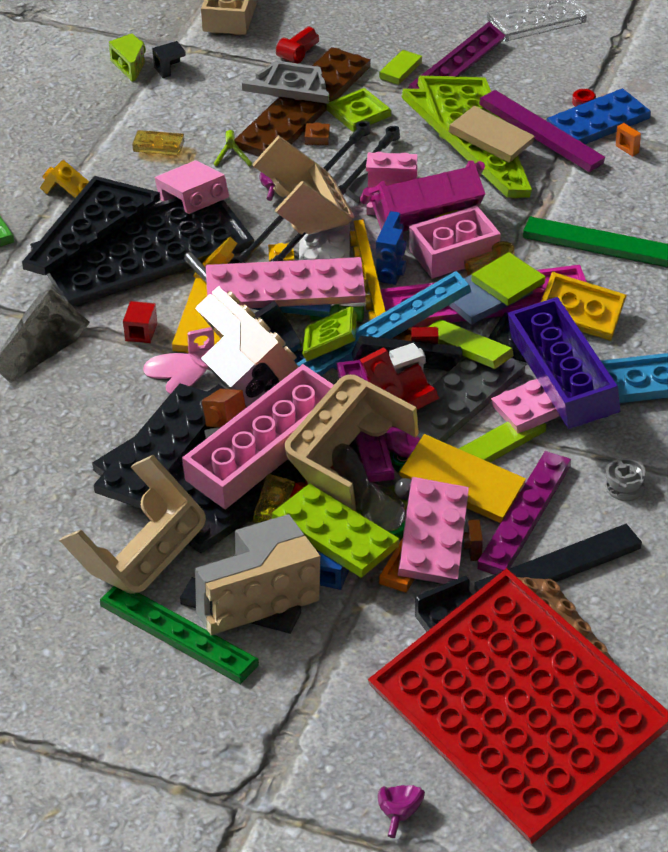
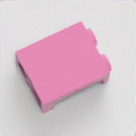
M197 160L154 177L161 200L166 201L178 197L182 200L184 210L188 214L229 197L225 175Z

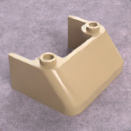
M279 135L253 163L256 169L272 179L275 185L273 189L278 195L283 198L287 196L275 211L292 223V227L298 233L312 234L345 226L354 218L350 207L331 174Z
M345 375L334 384L285 442L286 455L308 483L355 511L353 483L340 477L330 467L361 431L370 436H381L393 425L416 438L419 434L417 409L415 406L359 376Z
M154 455L131 466L149 487V490L142 496L141 508L150 521L116 557L107 549L97 547L81 529L63 536L59 540L91 575L130 594L144 591L196 536L206 521L202 508Z

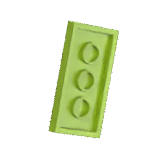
M310 483L272 512V519L289 514L316 550L361 578L399 547L398 537Z

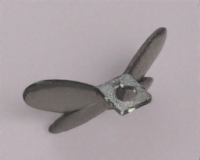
M344 443L337 445L332 452L333 467L340 477L353 483L355 511H361L362 516L386 531L398 529L405 519V504L396 496L393 490L373 482L369 483L364 465L351 446Z

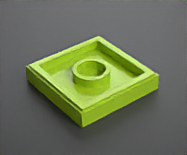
M362 88L327 104V111L352 132H355L358 122L367 121L372 125L392 116L391 109L366 88Z
M508 252L474 272L471 281L509 306L545 284V275Z

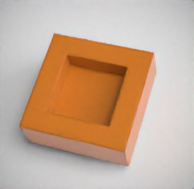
M625 123L617 126L616 147L632 157L640 152L641 133Z

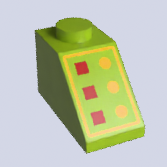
M131 33L109 41L110 61L133 82L137 80L145 63L144 53L146 48L143 41Z

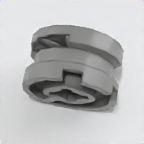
M629 458L616 459L610 462L606 468L607 480L605 484L609 495L622 501H631L639 498L645 490V467L639 461Z

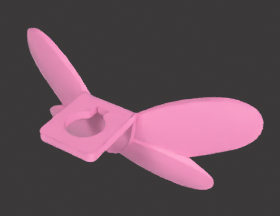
M209 327L188 332L189 354L170 353L153 357L144 365L145 375L155 379L171 378L166 384V391L169 394L173 392L179 383L192 386L207 369L210 370L201 358L214 346L213 328ZM199 336L208 337L204 345L198 346V343H195L194 340Z

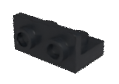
M463 576L456 580H451L442 586L425 591L415 597V617L426 632L472 596L468 577Z

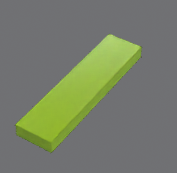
M438 320L429 326L438 328V344L461 346L462 356L496 369L514 356L511 347L444 320Z

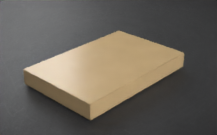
M476 106L470 108L451 123L448 131L508 163L529 147L535 137Z

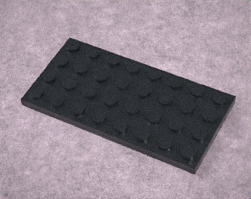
M176 197L154 204L47 274V276L69 309L190 269L192 267L184 259L186 257L185 254L188 252L192 253L203 263L229 237L237 242L232 251L233 254L248 249L254 243V238L224 200L188 214L184 210L182 200ZM39 241L30 244L31 250Z

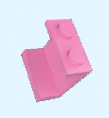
M368 152L366 163L368 187H375L379 185L380 181H385L386 186L417 179V154ZM372 202L367 204V215H376Z

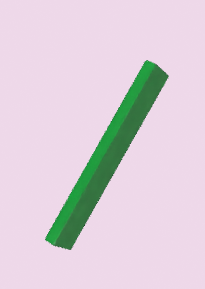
M531 216L523 230V238L668 267L667 243Z
M113 586L100 599V606L240 685L259 666V659L215 634L210 635L208 630L139 592L130 594Z

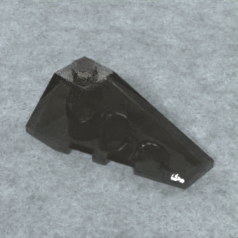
M53 288L39 294L0 350V374L10 383L59 351L76 342L90 321Z

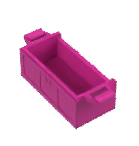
M471 160L468 161L465 168L386 186L385 181H380L379 185L375 187H366L363 190L360 201L363 204L372 202L381 230L390 211L400 213V223L404 225L403 232L408 231L409 226L434 219V216L454 210H464L476 205L479 207L485 196L480 180L485 164L482 161L474 163Z

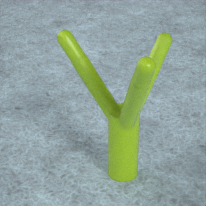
M226 131V144L215 160L214 166H218L228 149H234L245 163L251 166L252 162L235 144L234 131Z

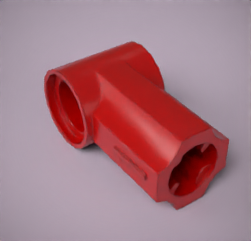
M308 26L291 39L281 38L276 46V55L292 63L299 64L303 60L306 51L319 42V35L315 32L314 28Z

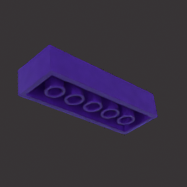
M558 297L508 313L512 340L568 429L621 412L617 384Z

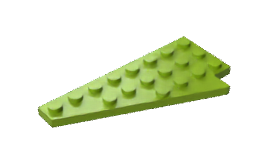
M419 76L417 83L419 89H403L402 99L428 122L442 139L447 140L468 161L472 160L474 163L482 161L485 164L482 175L506 197L530 198L532 188L518 156L508 163L448 132L450 124L473 106L498 117L479 105L480 97L491 92L486 77Z

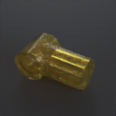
M500 241L492 246V251L465 260L464 267L467 276L472 275L508 252L515 256L514 245L507 241Z

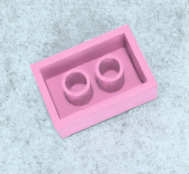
M476 205L409 226V250L433 279L499 258L501 233Z

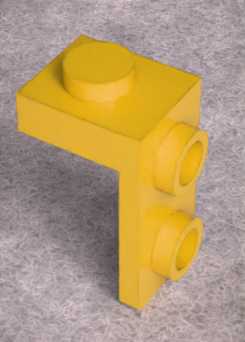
M62 160L55 168L51 166L44 173L42 178L45 180L40 189L48 194L59 184L76 198L89 181L65 160Z

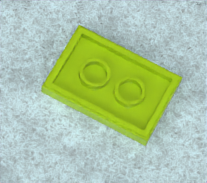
M353 306L305 327L303 356L306 362L355 341L357 314Z

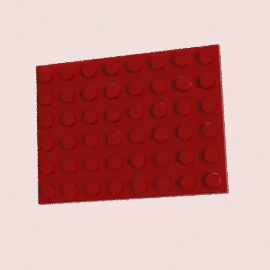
M507 568L368 678L370 686L531 845L668 730V710Z

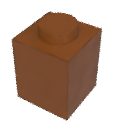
M219 389L202 400L206 426L222 427L246 409L243 390Z

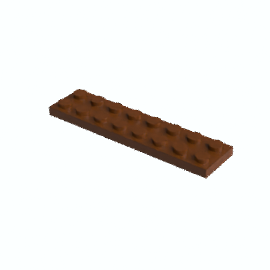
M331 47L312 65L321 68L326 91L329 93V102L339 99L371 67V59ZM278 97L234 139L235 144L242 151L256 156H260L278 135L292 145L306 131V123H314L327 110V103Z

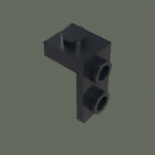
M275 300L254 313V318L262 319L271 329L269 333L276 332L286 344L283 348L287 346L295 354L303 346Z

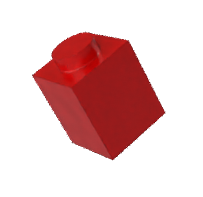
M130 301L123 319L125 341L151 343L158 323L156 303Z

